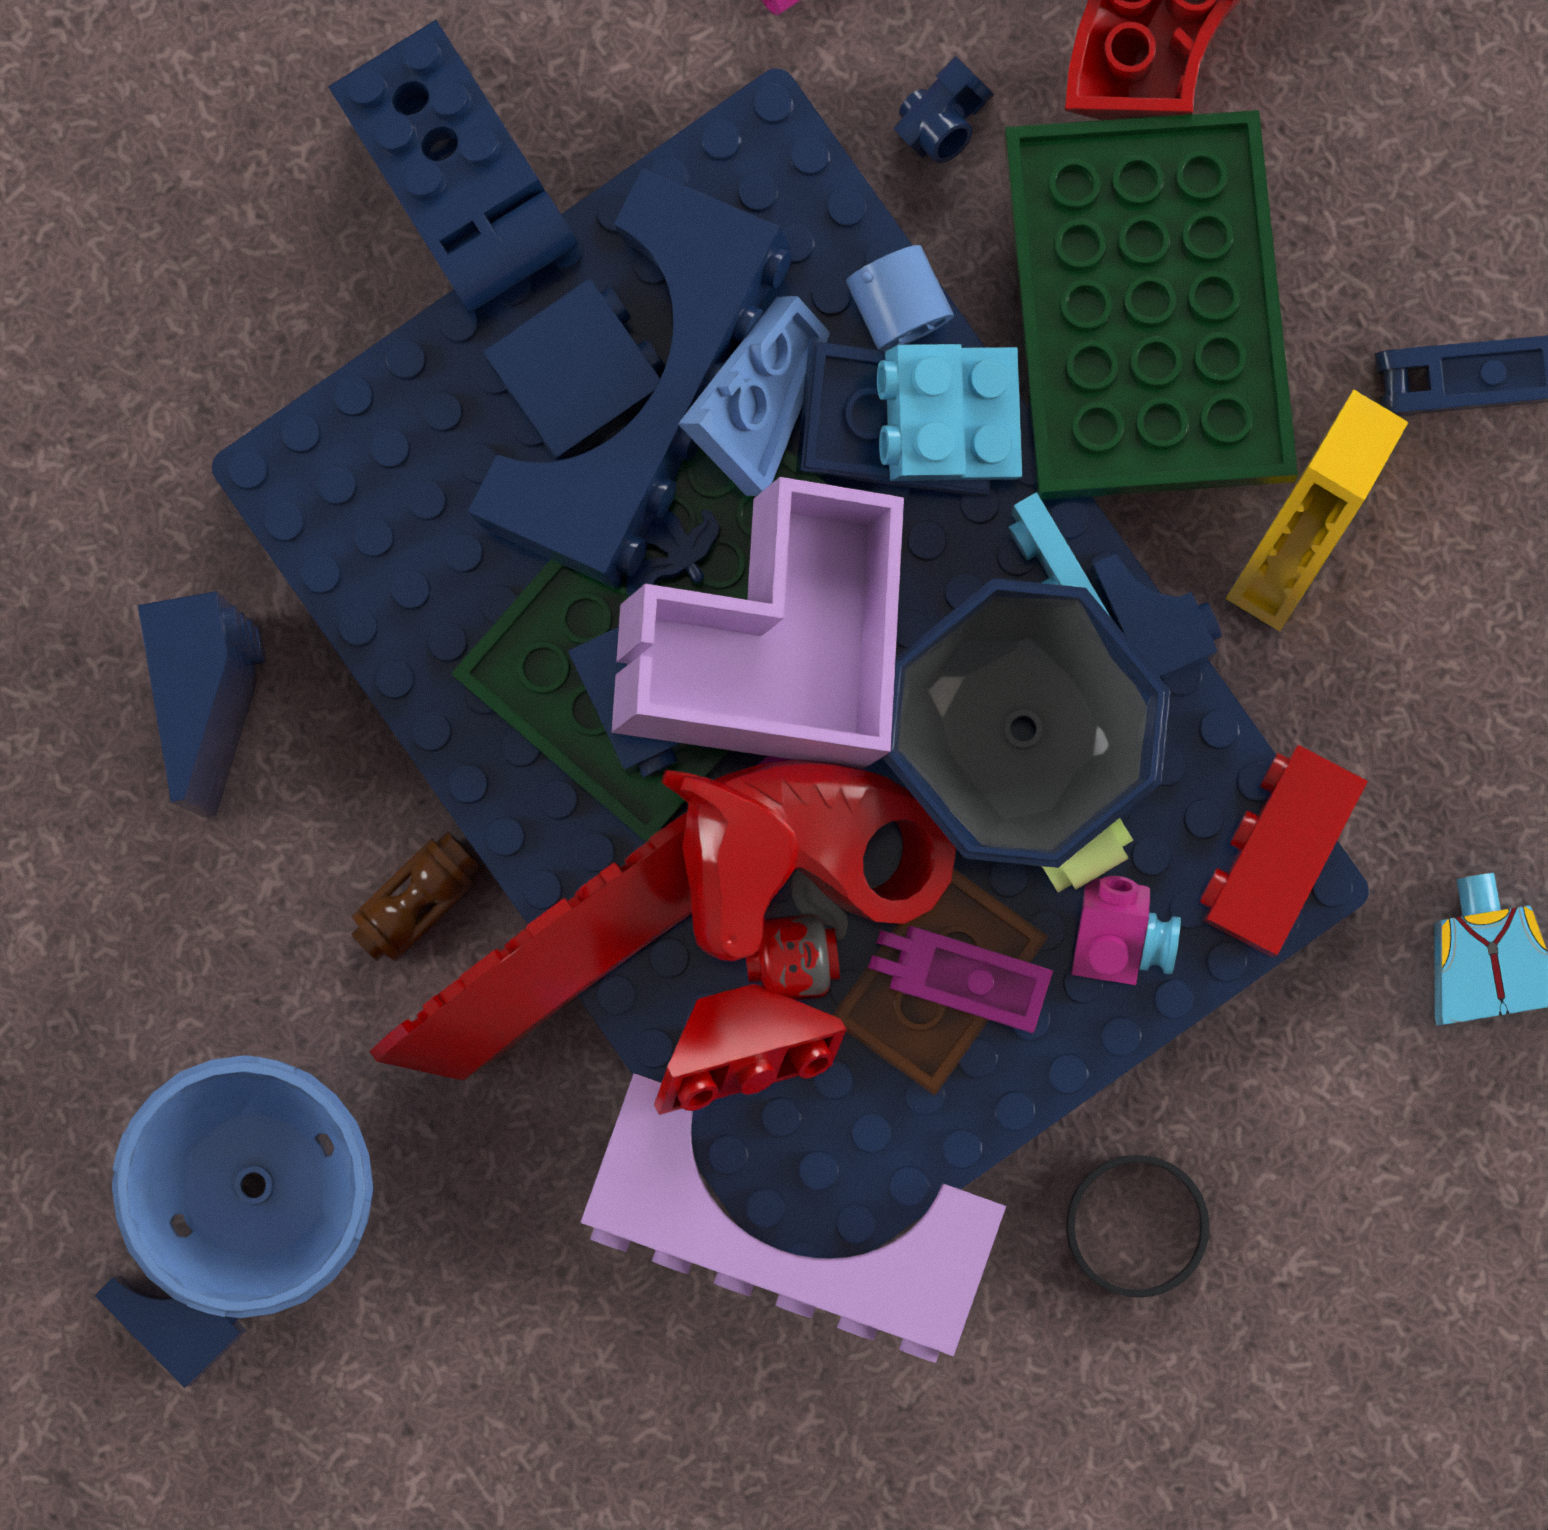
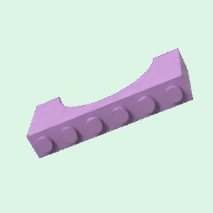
M633 1074L580 1222L594 1228L590 1237L591 1240L627 1252L631 1241L655 1249L652 1262L685 1274H689L692 1263L717 1272L714 1284L743 1295L751 1296L753 1287L756 1285L779 1294L775 1306L808 1318H813L816 1307L841 1316L837 1328L874 1341L878 1330L903 1338L899 1350L936 1363L940 1352L954 1356L1005 1212V1205L942 1183L936 1199L920 1221L907 1233L877 1250L851 1257L831 1259L800 1256L779 1250L761 1242L737 1226L720 1209L706 1189L698 1172L693 1153L691 1137L693 1111H686L683 1108L659 1115L654 1107V1102L661 1083L638 1074Z

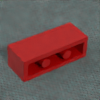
M1300 745L1291 750L1288 758L1277 752L1259 786L1269 792L1258 815L1249 810L1246 811L1229 845L1239 849V852L1228 873L1216 868L1199 902L1209 907L1202 921L1270 957L1277 956L1368 781Z

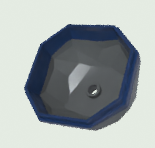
M992 578L895 658L891 752L883 756L882 759L964 859L1059 868L1161 784L1170 689L1087 588ZM1025 717L1033 721L1036 728L1034 737L1028 741L1015 739L1010 730L1014 720Z

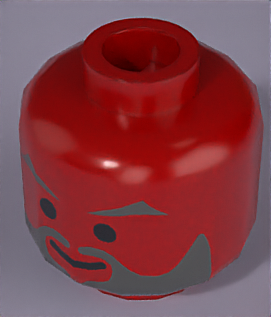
M815 914L765 919L764 934L759 949L752 956L746 957L749 983L762 981V986L768 991L782 994L796 1001L825 996L830 989L831 980L840 979L835 927L825 928L821 918Z

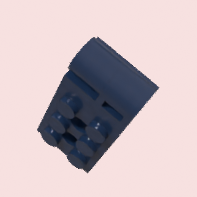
M437 20L427 24L328 86L469 313L579 246L558 208L543 188L533 169Z

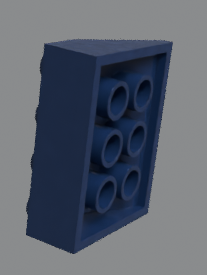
M217 591L137 605L170 800L172 803L203 818L216 816L257 683L255 665L266 662L259 625L254 626L252 619H247L244 612L237 610L236 605L233 606Z

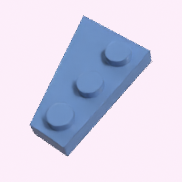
M798 296L776 297L678 423L746 496H758L772 484L803 404L808 345L813 341L827 343L830 335L826 327Z

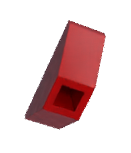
M751 984L699 998L667 1066L654 1102V1107L659 1115L683 1108L686 1111H694L707 1106L715 1099L740 1092L746 1095L755 1094L766 1089L772 1083L796 1076L801 1078L815 1077L832 1066L847 1029L840 1018L782 994L772 993L758 984Z

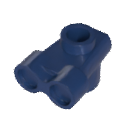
M954 56L936 75L937 80L928 90H916L904 100L899 110V115L902 119L893 128L920 156L925 157L928 154L936 163L948 162L965 149L973 133L972 126L965 119L971 113L975 115L995 95L957 56Z

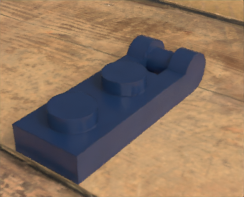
M1548 335L1392 349L1374 354L1376 373L1383 374L1385 393L1384 396L1379 397V405L1397 416L1548 402ZM1426 369L1428 391L1410 392L1408 371Z

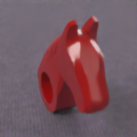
M807 760L767 762L723 775L715 780L671 770H665L661 782L688 803L687 821L681 847L691 892L693 929L696 942L708 955L720 960L732 962L752 956L758 951L764 934L765 912L773 897L783 887L796 868L843 910L875 922L905 924L933 909L951 883L956 853L955 846L910 791L888 777L859 768ZM891 821H895L903 837V854L899 866L888 881L876 888H870L863 873V856L868 841L879 828Z

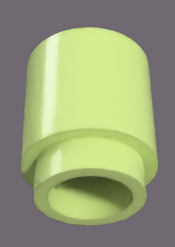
M1119 818L1059 868L1043 867L1058 893L1071 885L1077 890L1129 859L1123 846L1132 842L1133 839Z

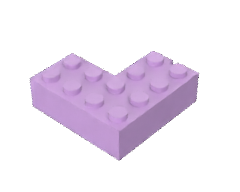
M779 477L753 500L747 600L644 584L620 604L616 662L627 663L628 665L615 676L612 733L793 760L827 762L859 769L868 767L891 752L904 498Z

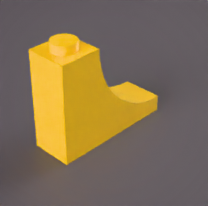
M1353 390L1225 599L1280 632L1365 501L1408 422L1356 390Z

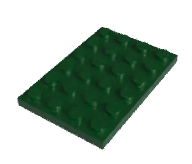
M1259 110L1005 127L1004 143L1036 486L1040 499L1294 483L1298 476Z
M699 448L691 460H683L673 480L676 483V492L668 511L678 517L683 525L685 534H689L693 528L703 523L702 509L711 511L721 527L720 536L708 558L698 564L704 574V580L701 583L693 582L688 573L685 572L677 578L662 579L656 585L747 600L753 500L756 496H746L716 463ZM785 449L773 482L779 477L828 485L818 475L796 473L797 457ZM648 547L643 560L668 558V556L656 548ZM550 559L451 674L641 839L648 842L649 838L663 829L686 802L661 782L665 770L685 772L707 778L730 750L712 747L702 750L701 746L691 744L674 752L679 761L678 763L657 774L643 778L639 769L628 775L626 774L568 650L619 627L620 604L629 598L626 591L628 575H625L617 590Z

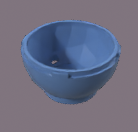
M247 1055L204 1062L179 1072L155 1090L131 1118L126 1131L122 1134L112 1169L114 1171L112 1191L115 1215L128 1252L146 1276L174 1300L187 1305V1307L222 1317L246 1318L274 1314L306 1302L332 1282L358 1248L368 1223L373 1195L369 1152L357 1121L338 1096L308 1072L278 1060ZM321 1134H327L332 1141L334 1150L330 1156H328L318 1138ZM252 1172L262 1175L266 1182L264 1193L257 1198L248 1196L243 1189L245 1177ZM183 1214L186 1224L193 1232L188 1237L180 1236L175 1230L172 1222L176 1215Z

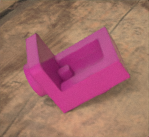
M1107 876L1103 879L1095 878L1085 884L1083 908L1071 975L1136 985L1149 920V887L1137 885L1133 880L1121 876Z

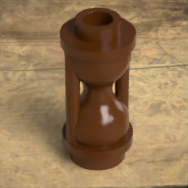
M447 831L438 841L431 838L351 916L359 926L351 933L352 937L376 961H379L386 954L396 962L476 884L473 877L483 869V866L450 832ZM411 876L407 889L399 895L391 896ZM437 903L417 923V917L420 911L427 905Z

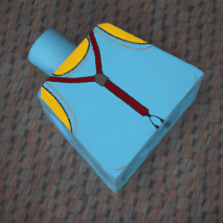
M1494 873L1456 879L1463 917L1434 922L1436 1026L1548 1007V951L1530 905L1501 910Z

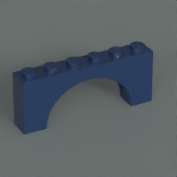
M645 168L641 169L614 226L626 245L641 252L663 272L670 291L673 308V337L668 360L657 387L642 410L625 428L602 445L586 453L552 462H525L497 454L468 510V513L483 529L617 590L625 575L632 576L640 567L647 549V541L644 538L654 518H661L668 511L676 492V483L673 480L683 460H691L700 448L678 423L762 317L763 311L760 307L770 287L777 288L786 277L792 258L791 252H789L791 246L780 226Z

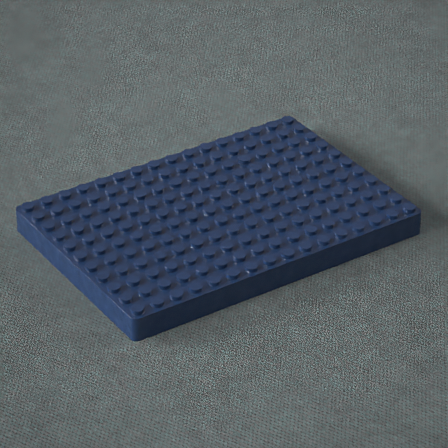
M775 68L766 71L562 213L561 215L575 236L579 246L471 313L467 311L453 289L220 451L212 462L213 476L527 925L563 898H566L567 901L575 896L574 893L612 863H618L620 867L625 865L624 859L646 842L451 674L550 560L483 529L468 513L497 454L525 462L555 461L487 363L483 351L590 278L599 292H602L609 286L613 289L631 316V319L623 324L636 345L647 339L666 366L673 337V308L663 272L649 258L626 245L614 226L642 168L780 226L791 246L789 249L792 255L791 264L780 286L777 288L770 287L760 307L763 314L776 297L798 296L830 332L827 343L877 350L847 287L846 279L875 260L913 245L794 78L783 69ZM941 284L940 287L951 307L954 317L931 333L906 344H961V348H986ZM1020 395L1022 477L1016 480H990V490L987 496L980 497L819 476L828 485L904 498L901 545L903 550L901 552L896 657L992 578L1041 583L1049 578L1037 556L1028 561L1025 559L1008 529L1009 526L1016 523L1011 514L1014 505L1037 492L1030 411ZM802 407L786 446V449L795 457L798 454ZM636 416L625 422L623 425L609 433L607 436H605L604 438H602L601 440H599L598 442H596L580 454L586 453L614 437L623 428H625ZM1092 496L1041 500L1103 605L1104 602L1089 570L1093 563L1115 553L1118 554L1120 560L1134 578L1151 590L1161 593ZM1209 660L1162 679L1170 689L1162 782L1120 817L1133 839L1132 842L1123 846L1129 859L1097 877L1103 879L1107 876H1121L1133 880L1137 885L1147 886L1150 888L1149 913H1156L1158 920L1162 922H1168L1172 916L1181 917L1179 943L1172 975L1163 974L1162 968L1157 965L1150 966L1148 971L1139 970L1136 985L1071 975L1083 908L1085 885L1077 890L1071 885L1058 893L1042 866L964 859L956 849L953 866L955 870L1049 936L1030 962L1031 964L1053 970L1034 1033L1032 1034L989 1020L934 1096L845 1032L832 1066L823 1073L812 1078L796 1076L775 1082L755 1094L746 1095L740 1092L718 1098L707 1106L694 1110L691 1137L697 1168L741 1229L774 1248L812 1258H844L876 1250L926 1214L936 1199L942 1183L961 1190L1366 902L1369 895L1368 883L1337 840L1277 956L1270 957L1202 921L1209 907L1200 903V898L1216 868L1228 873L1239 852V849L1229 845L1246 811L1249 810L1258 815L1269 792L1259 786L1276 755ZM1025 717L1014 720L1010 727L1011 734L1019 741H1028L1036 733L1033 721ZM730 750L707 778L715 780L723 775L756 766L768 756ZM882 758L863 769L888 777L906 788ZM687 802L683 804L664 827L688 812ZM891 821L879 828L868 841L863 856V873L867 883L873 885L883 884L889 880L899 866L903 854V837L895 821ZM797 868L771 900L765 912L764 920L802 915L794 903L791 889L792 876ZM845 911L848 915L849 923L847 934L841 941L836 940L840 979L831 980L830 989L825 996L797 1001L832 1015L870 963L872 955L875 956L882 946L876 943L879 931L891 933L898 923L875 922ZM691 914L579 994L578 998L632 1075L638 1074L662 1083L667 1066L697 999L751 984L762 986V981L749 983L746 958L730 962L710 956L703 951L696 942L693 916ZM824 924L825 928H833Z

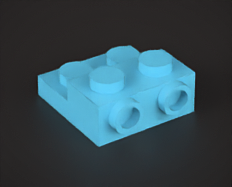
M961 344L896 345L885 352V360H881L878 364L877 390L879 398L887 400L888 425L881 428L879 452L882 464L889 465L890 481L1016 480L1022 477L1017 347L961 348Z

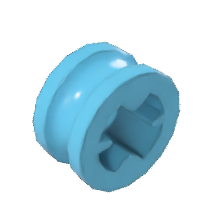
M1149 913L1139 970L1148 971L1150 966L1157 965L1162 968L1163 974L1172 975L1179 943L1181 917L1172 916L1168 922H1162L1158 920L1156 913Z

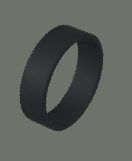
M1144 1155L1122 1156L1099 1165L1078 1185L1067 1211V1239L1077 1264L1096 1284L1122 1296L1151 1297L1163 1294L1177 1287L1197 1268L1208 1243L1209 1215L1200 1190L1193 1180L1181 1169L1156 1157ZM1126 1163H1150L1173 1173L1190 1191L1199 1213V1239L1195 1252L1188 1264L1171 1280L1147 1289L1122 1288L1103 1280L1085 1262L1075 1235L1076 1212L1086 1189L1102 1173Z

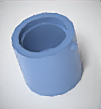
M921 245L909 246L890 253L864 266L846 279L847 287L877 350L887 351L896 345H906L938 329L954 317Z

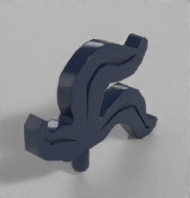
M702 509L703 523L693 528L689 534H685L682 523L670 511H667L661 518H654L644 538L647 541V548H656L667 555L668 558L643 560L638 570L632 576H627L626 591L629 597L644 584L656 585L662 579L677 578L685 572L688 573L695 583H701L704 580V574L698 564L708 558L721 532V527L711 511Z

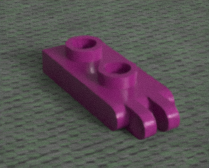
M908 926L905 938L885 931H879L877 944L901 951L897 963L872 955L868 966L869 969L893 976L890 989L1022 1031L1034 1033L1053 970L913 926Z

